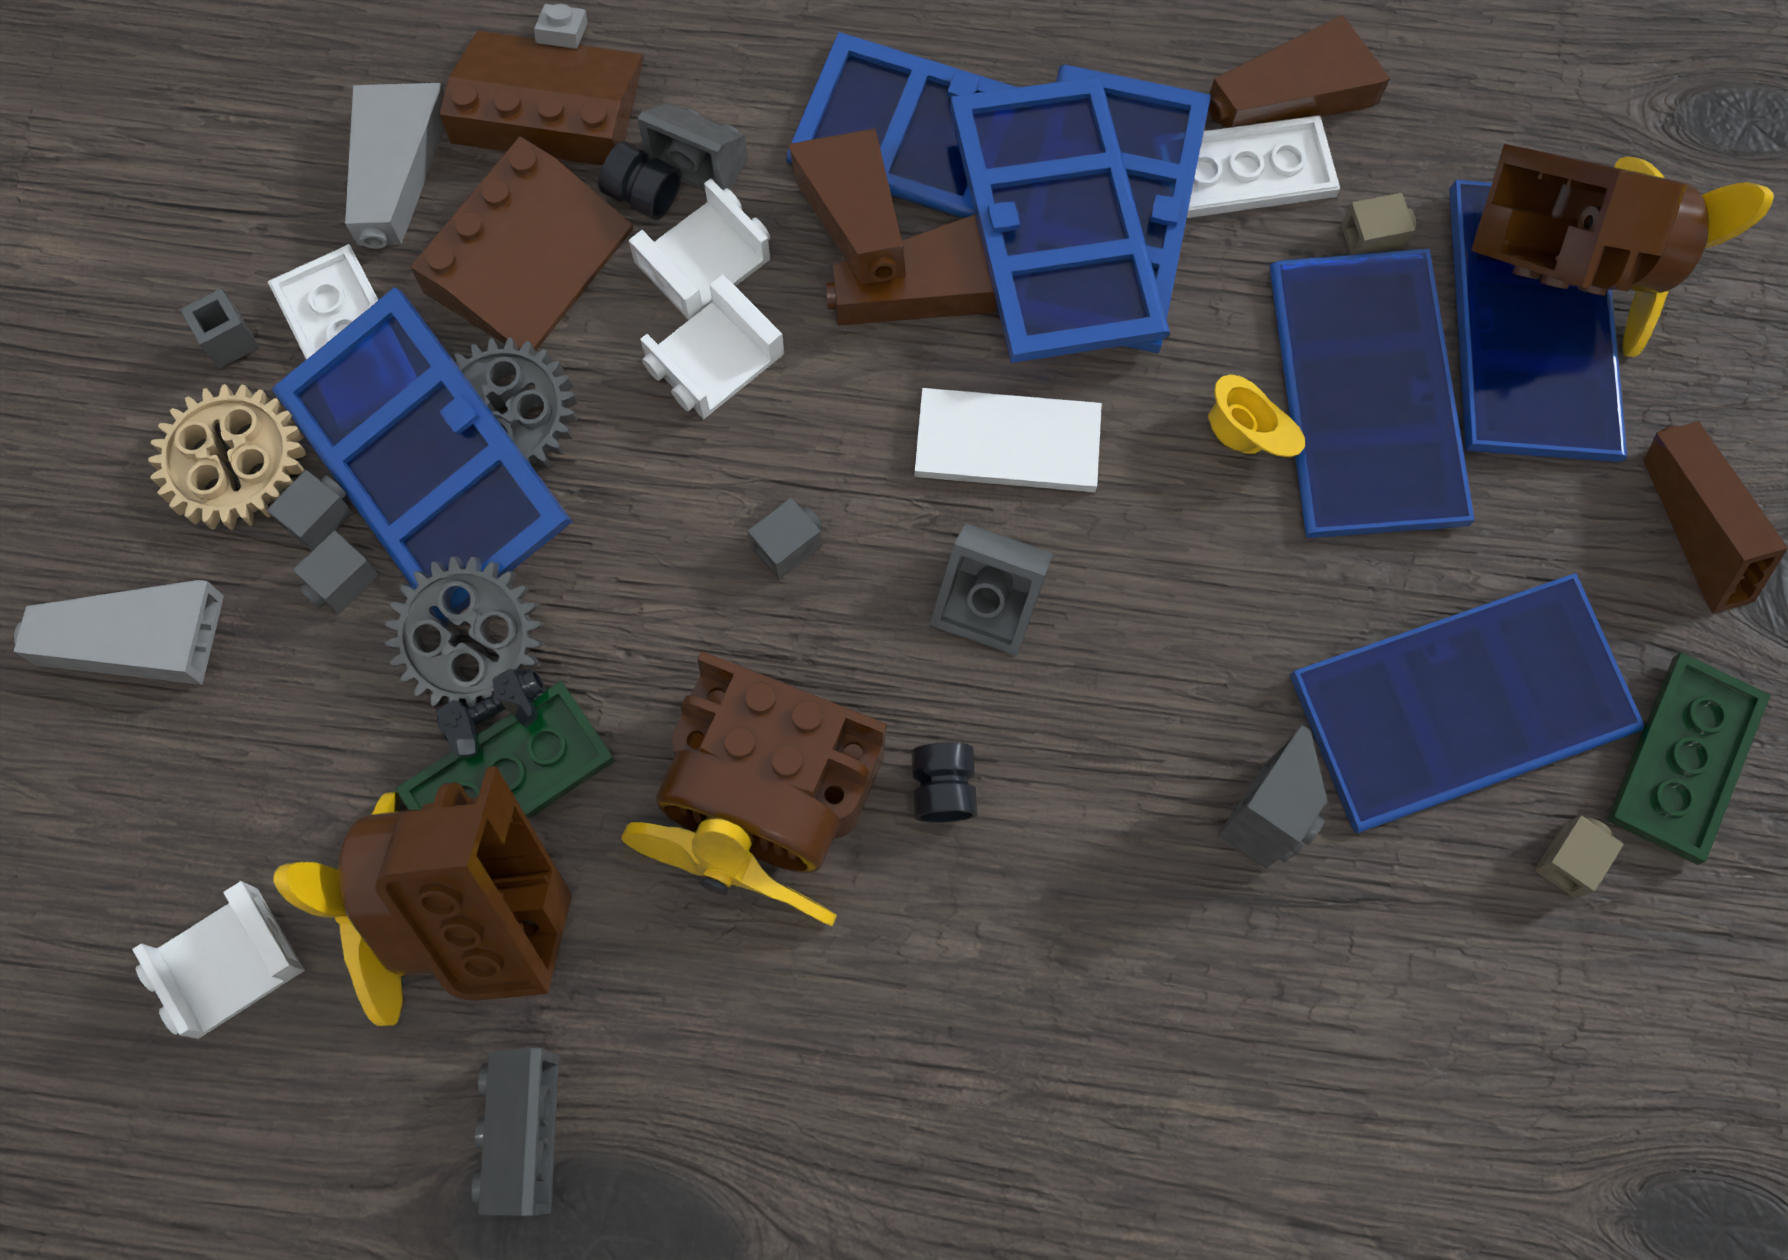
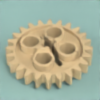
M223 384L219 396L214 397L205 388L202 392V402L196 403L187 396L185 401L188 410L184 413L174 408L170 410L172 416L176 419L173 425L159 423L158 427L166 434L165 439L151 440V444L161 454L148 458V462L158 470L150 477L161 487L157 493L167 503H170L169 506L179 516L184 514L192 524L196 525L202 520L210 529L214 530L221 519L230 530H234L237 517H242L251 526L254 523V512L259 510L266 517L271 516L267 511L269 508L268 504L271 501L275 502L281 495L282 489H287L293 483L290 474H301L304 472V468L295 460L306 456L305 449L300 443H297L304 436L298 427L294 426L295 422L292 420L290 412L285 411V408L278 399L274 398L270 401L261 389L252 395L246 385H241L236 395H234L229 387ZM217 423H220L222 439L231 448L227 452L217 436L215 429ZM251 424L246 432L238 434V431L243 426ZM206 439L202 447L193 450L199 441ZM228 462L231 463L235 474L239 478L241 488L236 491L234 474L225 465ZM264 463L259 472L249 475L250 470L254 466ZM218 479L214 487L205 490L206 485L210 481Z

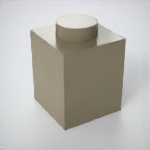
M1403 193L1352 202L1341 223V228L1350 255L1404 251L1415 233L1416 218L1413 210L1407 208Z
M1580 815L1561 826L1534 871L1577 899L1596 891L1624 844L1611 835L1612 831L1604 823L1594 818H1585Z

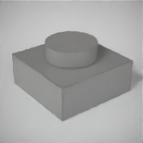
M544 4L534 27L536 43L577 49L587 26L586 9L572 8L564 4Z

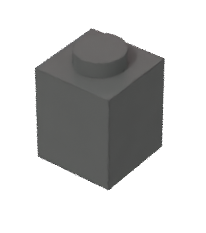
M222 288L180 309L198 343L219 369L260 348L242 315Z
M307 470L267 509L268 513L282 528L311 551L322 543L334 530L337 531L353 514L342 500L347 493L335 481L326 475L319 480Z
M792 497L747 530L750 547L778 580L822 547L820 531L823 528L822 523L808 506L801 509Z
M335 530L293 569L305 582L299 590L318 609L327 603L338 615L380 576L372 565Z

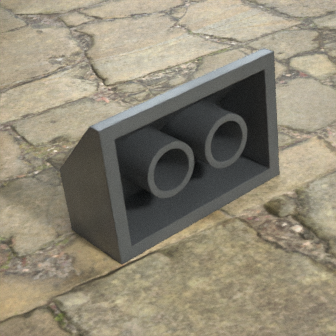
M1301 725L1267 760L1218 834L1220 838L1266 869L1278 859L1285 863L1293 853L1297 854L1304 844L1309 845L1325 823V819L1320 817L1319 813L1328 800L1310 729Z
M543 1048L492 1051L488 1053V1064L481 1065L479 1093L481 1096H486L485 1116L479 1117L477 1120L475 1144L477 1149H482L481 1171H475L472 1180L473 1203H479L478 1215L534 1216L551 1213L559 1055Z

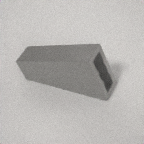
M441 83L353 85L345 224L357 246L380 249L386 245L402 244L445 130L439 115L445 94Z
M193 580L26 606L23 619L18 623L14 632V653L36 666L203 685L224 595L208 581Z

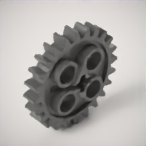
M508 337L504 349H499L494 339L491 338L488 342V351L481 352L475 343L472 344L471 352L473 357L468 360L459 353L455 354L461 372L530 465L533 467V464L539 462L546 468L551 467L546 455L550 451L563 455L564 451L557 441L559 438L572 439L573 434L565 424L578 421L574 410L569 409V407L578 404L574 393L569 392L573 384L568 375H562L564 369L560 362L557 360L550 363L551 357L545 349H542L535 355V349L529 341H526L518 351L516 343L510 337ZM516 375L515 380L511 384L502 387L498 386L504 376ZM443 384L436 390L441 395L440 397L427 399V404L433 411L437 412L427 417V422L433 429H438L431 437L438 446L444 445L440 452L448 461L454 459L453 465L460 469L489 444L473 423L459 435L454 433L452 428L446 423L439 411L455 398ZM530 386H535L534 390H529ZM538 406L544 407L539 417L530 420L525 419L530 409ZM505 407L508 411L501 415L498 410ZM472 431H476V435L471 436L470 433ZM502 462L487 473L488 478L493 484L498 483L502 472L506 473L512 483H516Z
M450 557L449 571L441 562H431L433 576L430 577L423 571L414 572L415 580L419 586L415 588L410 585H401L402 593L408 598L406 603L391 602L390 604L395 611L400 613L399 620L385 622V626L398 630V637L385 642L386 646L399 647L400 654L395 656L390 663L391 665L405 664L408 668L401 676V682H408L414 679L419 681L414 691L415 696L424 695L430 690L433 691L431 696V705L433 706L441 705L446 697H449V702L456 700L462 704L464 699H466L468 707L474 706V704L481 701V696L485 699L494 694V677L509 669L521 671L523 670V665L534 666L539 664V660L529 654L530 648L544 646L542 640L532 637V630L543 627L544 622L530 620L529 616L530 613L539 607V604L523 602L522 598L530 589L527 585L514 589L511 587L516 576L514 572L508 571L500 578L497 577L499 571V563L490 561L483 571H481V561L478 557H470L466 569H464L460 557ZM460 587L465 588L471 598L470 605L464 613L457 612L451 603L454 591ZM437 606L455 625H471L468 634L482 645L498 653V661H493L474 642L460 643L459 640L462 637V633L448 622L437 618L431 612L432 607ZM497 616L502 617L509 627L508 635L501 643L494 641L489 634V624ZM429 625L435 626L441 635V643L434 651L429 650L422 640L423 632ZM466 654L474 656L479 663V673L473 680L465 678L460 670V662Z

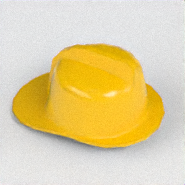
M1232 374L1222 376L1215 383L1214 396L1216 403L1209 412L1208 419L1214 434L1225 446L1247 454H1255L1260 450H1264L1281 457H1293L1302 452L1305 448V437L1300 427L1286 413L1272 403L1254 383L1244 377Z

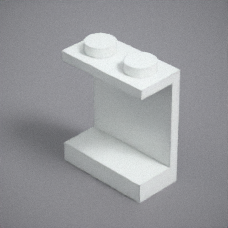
M712 179L704 183L707 203L655 242L643 230L629 239L635 264L688 320L712 302L709 284L719 276L724 274L737 286L770 260L768 242L770 235L766 227L757 218L751 220L742 211V206L733 192L727 188L722 190Z
M724 274L709 284L712 302L661 343L657 344L648 334L640 339L645 355L642 362L648 372L658 381L664 378L673 387L671 392L676 401L686 411H690L693 408L703 420L784 355L782 333Z
M240 881L223 892L229 902L227 905L159 948L140 944L132 949L140 963L136 966V973L149 991L157 993L164 1006L159 1009V1014L166 1027L173 1034L179 1033L181 1036L199 1039L305 971L257 888Z

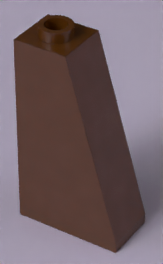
M1341 15L1214 78L1209 93L1211 97L1208 111L1212 119L1220 123L1223 128L1318 115L1324 117L1369 108L1379 104L1390 81V77L1346 18Z
M876 128L790 143L789 148L795 182L861 285L906 277L902 239Z
M975 215L902 240L906 277L861 285L845 260L833 265L834 282L825 283L828 310L836 309L838 326L995 313L997 304Z
M1699 421L1682 426L1672 425L1662 429L1654 436L1643 462L1709 609L1712 613H1717L1755 602L1788 547Z

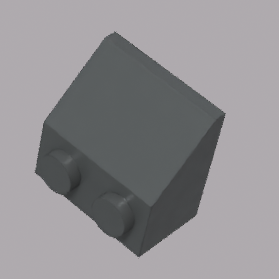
M665 103L642 111L637 118L644 151L649 154L650 159L657 157L678 168L681 171V182L706 192L704 183L709 179H712L722 190L726 188L731 190L748 160L745 135L741 134L731 125H719L702 118L696 111L690 108L681 109Z
M965 523L954 543L929 625L1017 656L1041 592L1053 553Z

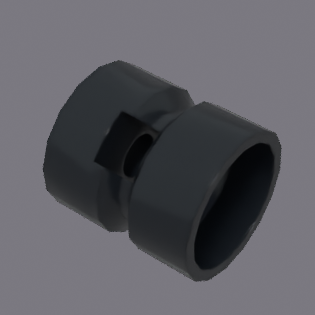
M622 141L607 156L600 172L598 186L603 194L619 202H630L632 209L656 221L661 219L672 206L680 187L681 171L657 157L650 159L649 154L642 149Z
M944 742L926 744L911 750L913 779L920 782V787L913 791L916 820L929 823L965 821L978 816L976 787L968 783V780L975 776L973 746L964 743Z

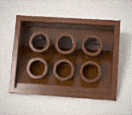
M477 31L449 76L439 115L451 144L507 152L520 136L556 159L603 165L611 150L619 142L626 139L643 65V54L579 45L577 49L538 44L534 38Z
M519 136L411 265V269L423 293L500 342L505 344L508 337L513 338L519 351L523 344L529 341L536 352L634 228L632 223L560 161Z

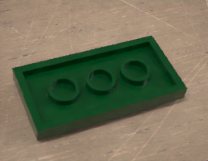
M1682 652L1674 656L1607 821L1696 865L1706 862L1770 694Z
M559 681L547 689L546 693L539 696V699L534 702L538 711V717L530 726H522L514 715L510 713L477 735L478 754L476 756L466 759L454 754L452 751L395 789L409 810H421L424 804L433 803L439 787L444 783H459L469 798H478L487 767L497 766L525 816L529 819L615 762V759L563 682Z

